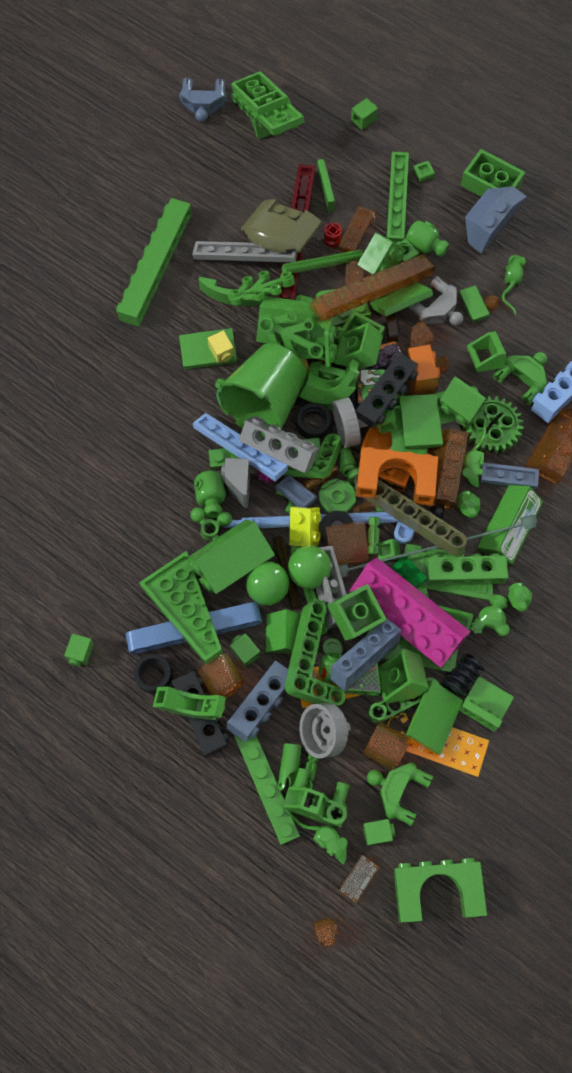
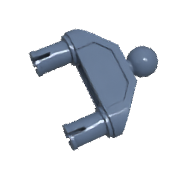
M187 78L183 79V87L179 94L180 101L195 114L198 122H205L208 114H212L225 104L227 100L225 80L221 79V84H219V79L215 81V91L192 90V79L188 78V84L186 83Z

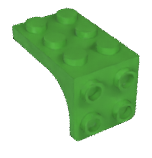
M314 320L315 326L312 330H303L296 332V334L313 343L321 342L325 347L323 355L320 358H313L309 354V349L292 341L293 347L299 352V359H321L326 361V367H330L332 362H335V356H337V345L334 344L336 326H333L332 320ZM286 321L279 325L285 328L304 321ZM306 322L308 327L312 326L310 322ZM275 332L277 341H280L283 347H285L281 335ZM318 346L314 347L316 351L321 350Z

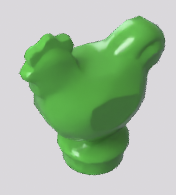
M493 595L492 599H490L492 606L485 607L480 611L478 618L471 623V631L474 634H481L482 630L486 627L493 629L501 637L507 636L510 628L506 624V615L502 609L507 608L508 600L503 596Z

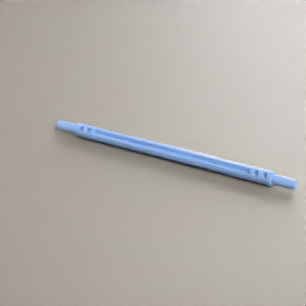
M386 512L347 513L352 518L354 524H369V517H379L380 523L400 522ZM321 514V521L326 514ZM290 516L242 518V520H232L229 526L223 528H233L245 519L254 521L258 528L290 527ZM334 521L331 525H344V523Z

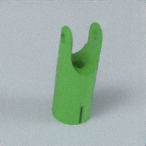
M284 744L278 781L279 790L285 788L287 777L289 778V787L294 786L301 758L302 746Z

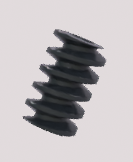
M466 653V656L461 658V662L457 663L456 668L452 669V675L449 674L446 677L447 681H443L441 684L457 697L458 694L465 696L466 693L463 691V688L469 690L468 682L475 683L472 676L479 678L480 674L477 670L484 672L485 668L474 656Z

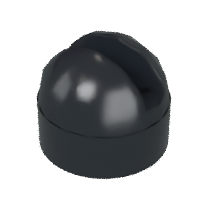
M435 504L431 507L430 512L442 520L445 505Z

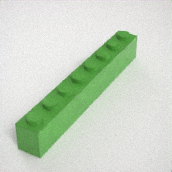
M171 198L169 203L165 205L162 218L158 219L157 228L152 232L150 243L144 249V256L142 260L138 261L137 270L131 276L129 287L124 290L122 302H119L116 312L120 321L140 326L192 215L190 203Z

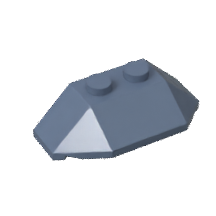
M515 187L487 189L465 217L468 244L482 254L524 203L527 196Z

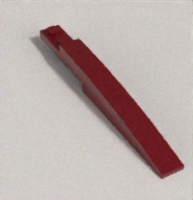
M299 164L292 209L301 212L307 210L309 212L316 166ZM303 249L300 253H297L296 262L302 261ZM300 272L292 273L295 284L290 287L281 286L282 292L276 296L277 298L295 300Z

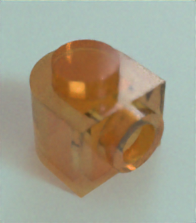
M330 917L313 921L318 944L323 943L324 947L336 944L335 934H338L335 920L331 921Z

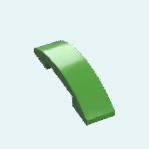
M199 277V287L203 293L219 302L233 305L228 299L232 289L217 287V280ZM245 300L244 303L235 306L261 305L262 301Z

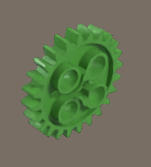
M488 396L482 411L469 427L463 426L462 430H467L464 436H470L468 442L474 441L475 447L483 435V428L477 427L476 424L483 426L484 419H486L487 431L489 425H492L497 417L503 414L486 434L480 451L482 452L486 448L489 454L491 449H494L495 454H497L500 449L504 453L506 447L511 449L513 444H517L518 439L522 435L520 432H522L524 427L521 426L523 420L519 419L521 413H515L517 407L511 408L512 402L505 404V398L500 402L498 401V396L495 397V400ZM487 411L493 412L494 415L489 414ZM502 422H507L509 426L504 425ZM491 435H496L498 439L492 438Z

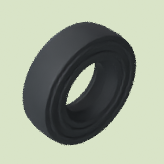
M343 511L329 512L323 517L320 524L322 537L332 545L347 543L355 531L352 518ZM334 521L344 523L345 529L342 534L334 535L331 533L330 525Z

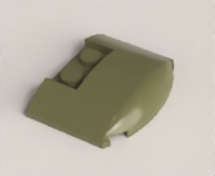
M270 199L264 200L242 226L241 231L248 235L247 237L251 242L264 249L280 253L296 249V253H300L322 225V221L307 210L301 212L278 204L277 200Z

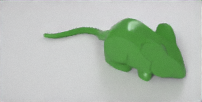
M512 255L508 260L504 280L505 284L510 283V285L502 294L503 303L509 306L515 315L516 310L505 300V295L512 290L515 284L519 286L522 281L523 266L526 264L524 257L519 255Z
M484 419L482 438L472 450L465 454L463 459L464 469L461 471V476L477 488L479 487L478 476L482 475L481 467L484 460V453L477 451V449L485 440L486 419Z
M285 809L302 828L316 830L313 840L323 849L326 848V852L330 856L335 855L342 865L345 863L348 843L344 837L340 838L337 831L331 826L305 825L288 809Z

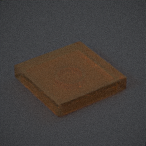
M364 522L326 527L328 546H333L338 564L369 561Z

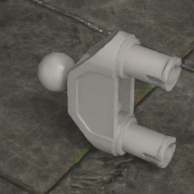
M438 276L434 278L431 286L442 294L429 307L425 308L419 302L407 307L418 315L419 321L424 324L443 323L448 317L450 323L454 326H458L463 322V315L460 312H454L457 300L456 287L446 284Z

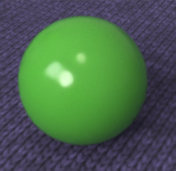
M312 545L298 548L291 555L288 562V573L291 580L304 589L321 587L324 577L327 576V579H329L332 570L328 554L321 548Z
M265 561L247 574L245 581L247 593L258 604H277L283 600L289 590L288 574L279 564Z

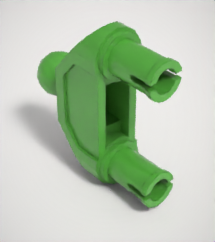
M538 352L533 358L519 355L506 357L505 368H501L494 373L493 378L495 380L500 378L497 382L502 383L509 373L514 374L531 387L521 397L523 402L528 399L526 404L530 405L538 393L542 394L544 392L543 390L547 385L543 367L547 362V355L543 352Z
M412 762L390 771L386 778L383 777L379 770L369 771L367 774L368 783L372 786H382L380 797L386 817L389 819L396 818L412 826L416 813L401 807L399 804L400 798L408 781L412 779L428 788L433 775L417 769V766Z

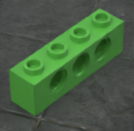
M498 553L490 554L489 556L471 554L467 557L432 555L426 561L427 586L505 584L508 579L506 556H500ZM448 566L452 571L445 572L442 567ZM462 566H468L471 571L465 572ZM481 566H488L490 571H484Z

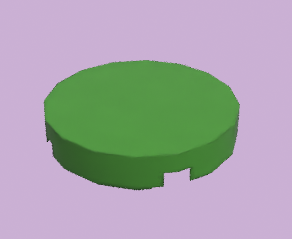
M332 479L322 485L319 492L320 506L326 513L336 510L348 513L356 503L354 487L345 480Z

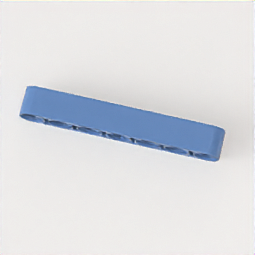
M256 602L209 612L216 635L262 623L259 606ZM171 622L132 630L125 634L130 654H138L187 642Z

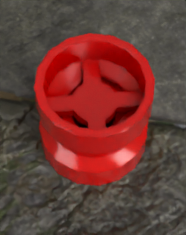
M329 223L325 226L324 243L329 247H337L341 243L342 229L339 224Z

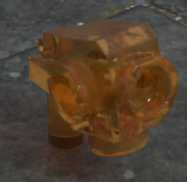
M416 322V325L411 328L410 348L432 343L433 332H430L431 329L427 327V323Z

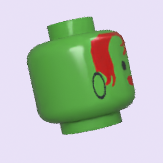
M328 652L321 657L318 673L324 678L325 682L335 683L330 679L331 666L342 657L340 653Z

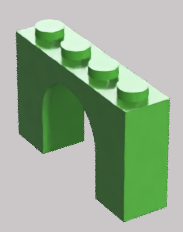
M474 858L461 859L462 863L453 864V860L440 861L441 865H432V861L419 862V867H411V863L398 864V868L393 870L399 923L422 921L420 890L425 880L433 875L446 876L456 884L460 894L462 918L487 916L480 862H474Z

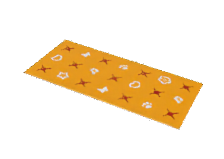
M452 727L441 755H436L408 736H406L402 750L478 777L489 740Z

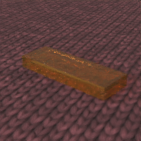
M361 206L358 207L338 245L339 250L344 252L357 250L375 215L374 211Z

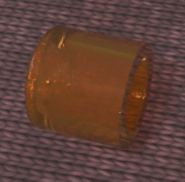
M228 653L218 656L198 670L211 695H221L227 698L240 690L244 684L243 677Z
M379 722L363 755L393 770L395 765H399L409 745L407 743L409 737Z

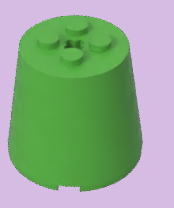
M267 343L262 345L218 387L216 392L217 400L226 415L230 414L237 420L235 424L242 429L245 420L258 416L263 418L264 422L277 425L282 430L306 380L307 372L302 361L289 349L278 344Z

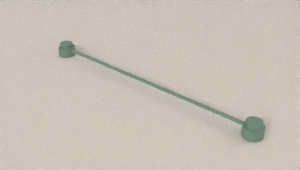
M536 515L520 518L521 524L467 537V540L524 526L525 529L534 528L537 523ZM436 545L420 549L417 551L401 554L398 556L382 559L381 561L386 562L439 547ZM347 563L338 566L341 577H346L349 571L366 567L367 564L348 568Z

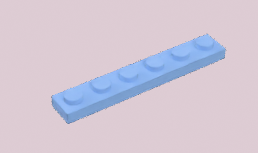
M207 413L193 422L194 429L240 459H249V465L272 480H278L288 471L287 464L239 441L240 434Z

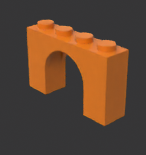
M362 447L356 497L375 499L378 476L387 469L399 468L408 472L414 480L413 502L433 506L436 493L438 456Z

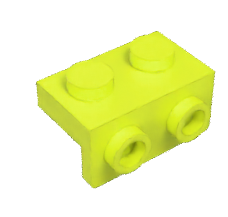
M290 507L289 545L301 547L319 545L321 537L319 532V523L321 521L319 507Z

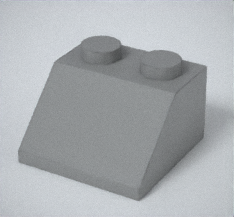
M226 458L225 465H222L221 476H223L227 491L244 508H248L250 485L249 459Z

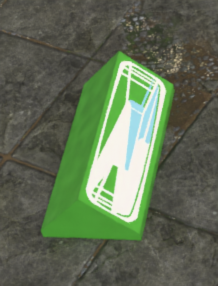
M508 486L485 533L521 524L520 518L525 516H537L543 500L530 486ZM520 526L483 536L477 549L488 555L498 553L500 556H506L507 564L512 566L530 529Z

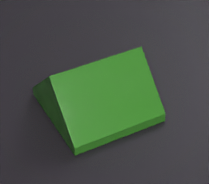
M285 609L267 614L266 653L292 654L301 613Z

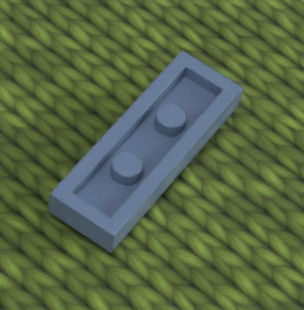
M483 462L480 483L530 486L532 489L538 488L539 469Z

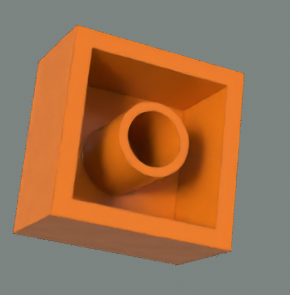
M430 345L408 348L407 357L418 363L417 371L419 372L417 378L413 382H409L412 395L434 394L436 387H438V378H440L439 367L435 365V351L431 350Z

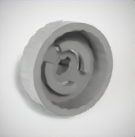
M349 397L333 401V416L342 446L349 448L360 445V428L368 425L357 419L354 406Z
M331 703L308 706L301 716L299 726L302 744L306 751L315 758L339 755L346 746L348 733L351 730L350 723L346 721L343 712Z

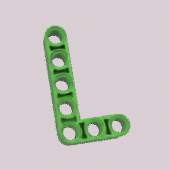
M316 599L305 605L302 609L285 681V690L289 695L313 704L331 703L339 706L345 701L344 691L334 685L311 678L326 615L325 603ZM308 625L311 627L312 632L309 631ZM304 644H306L308 651L305 650ZM299 662L302 663L304 667L303 670L300 668ZM295 681L299 684V689L296 688ZM313 688L316 689L317 696L314 694ZM331 694L334 696L335 702L332 700Z

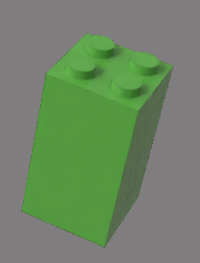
M265 296L259 310V318L263 314H271L274 317L283 315L290 309H295L298 312L296 321H304L306 318L331 320L332 312L329 311V305ZM289 313L291 318H295L293 313ZM265 320L266 325H271L269 320ZM258 326L256 342L270 343L267 333L263 332Z
M245 519L190 555L188 558L191 562L188 564L194 573L200 575L201 578L198 580L202 587L207 589L208 592L212 591L217 594L275 554L254 521Z

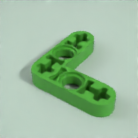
M334 433L324 438L312 469L303 473L288 465V471L283 476L328 477L333 470L342 447L340 436ZM327 454H332L330 457H324Z

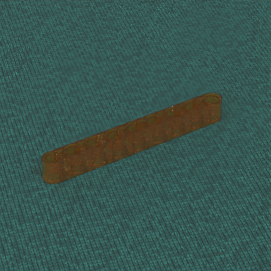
M423 254L320 295L310 303L309 307L321 321H325L426 279L434 273L436 267Z

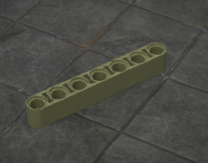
M356 474L355 476V491L357 488L358 474ZM377 481L376 493L382 494H376L375 499L363 497L449 554L459 557L465 553L467 538L463 533L382 481ZM454 543H460L461 545L456 546Z

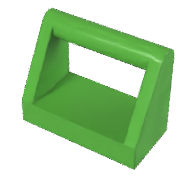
M496 331L488 332L467 345L477 372L505 368L506 352ZM489 349L492 356L481 362L476 351Z

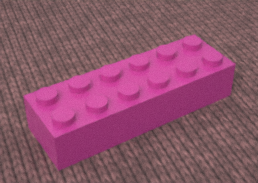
M379 558L370 561L349 591L351 592L368 584L385 617L402 630L401 636L440 668L451 659L470 633L467 628Z

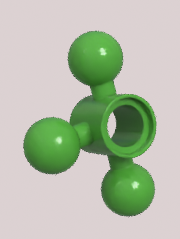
M200 507L194 508L190 513L191 519L194 522H200L202 525L200 534L205 540H215L219 537L217 535L219 527L229 526L232 522V516L228 512L219 514L217 521L212 519L206 520L205 512ZM211 526L215 532L208 534L204 528Z

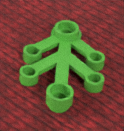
M261 271L258 274L259 280L255 284L251 276L244 277L242 279L243 285L239 289L232 290L228 295V299L233 305H239L244 303L245 300L262 301L265 299L264 294L279 295L282 292L281 286L290 287L295 284L294 275L288 271L283 272L280 278L265 283L270 279L269 271Z
M290 309L286 314L276 317L271 314H263L259 318L258 326L263 332L267 333L270 343L283 346L280 341H277L276 332L281 335L285 348L289 349L297 357H299V352L294 349L292 341L309 349V354L313 358H320L323 355L325 347L321 342L313 343L296 334V332L303 330H312L315 326V321L312 318H306L302 323L285 328L279 324L286 321H296L298 312L295 309ZM289 313H293L295 318H291ZM265 320H269L271 325H266ZM306 322H310L312 326L308 327ZM318 346L321 350L316 351L314 347Z

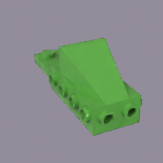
M261 71L231 83L233 90L231 94L232 99L250 117L258 139L271 134L280 135L286 130L297 128L300 124L305 123L304 116L292 106L288 96Z

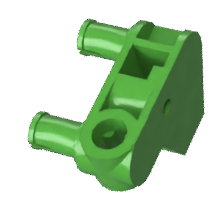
M298 768L294 786L288 788L282 808L329 826L342 828V824L347 817L345 800L350 786L337 782L333 800H329L325 794L306 788L311 772ZM306 798L312 800L311 805L308 807H304ZM336 810L339 815L335 819H333L331 815V811Z

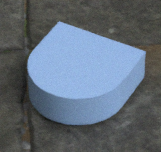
M397 522L394 538L400 544H406L412 540L415 531L403 523Z

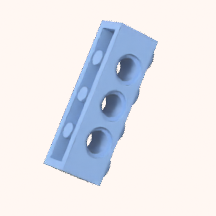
M572 361L565 368L566 371L559 372L554 379L555 381L553 383L549 382L544 388V392L542 394L538 393L532 401L534 404L531 410L547 423L572 400Z

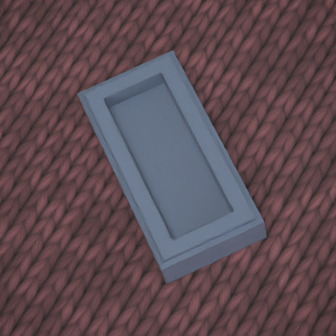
M290 475L286 476L276 485V490L297 507L308 508L317 499V496Z

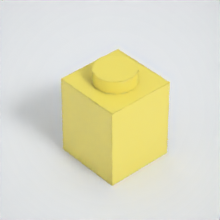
M224 330L207 338L209 348L218 364L227 362L234 357V348Z

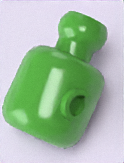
M427 221L414 222L406 235V239L419 254H429L434 251L437 256L443 257L450 245L446 240L439 239L440 234L434 227L435 225Z
M212 470L201 472L194 480L196 500L200 506L204 507L207 517L216 518L222 513L220 504L226 497L223 477L220 473Z

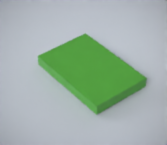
M415 282L370 302L372 309L384 316H388L431 297L433 292L432 289Z
M232 328L179 335L184 370L237 363ZM224 330L234 348V357L227 362L218 364L209 348L207 338Z
M437 395L399 396L405 449L442 447L443 439Z
M432 680L428 682L429 689L424 692L406 736L436 755H441L463 700Z

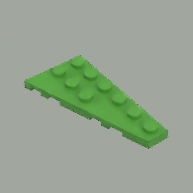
M185 551L139 582V584L207 665L223 654L195 573L188 564L190 562L188 553Z

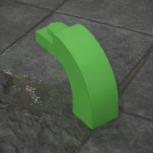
M352 359L344 373L336 379H323L309 373L301 388L299 397L319 404H332L335 400L349 397L356 387L357 377L360 372L357 370L359 362Z
M157 687L153 707L182 716L216 720V718H222L226 697L221 695H197L172 687Z

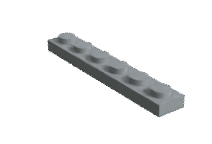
M196 241L192 254L194 259L296 262L297 258L296 249L280 253L264 249L254 243Z

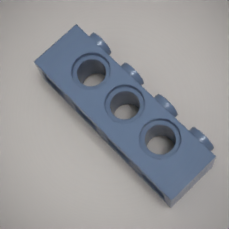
M389 619L380 623L331 666L330 679L346 691L399 644L402 630Z
M275 660L227 722L226 729L244 742H247L250 738L254 739L260 730L258 728L262 722L266 723L272 714L270 713L272 708H277L283 700L282 695L286 691L285 681L288 669ZM275 684L279 689L273 690L270 688V685ZM263 699L268 704L262 706L257 701ZM253 715L256 720L248 721L245 717Z

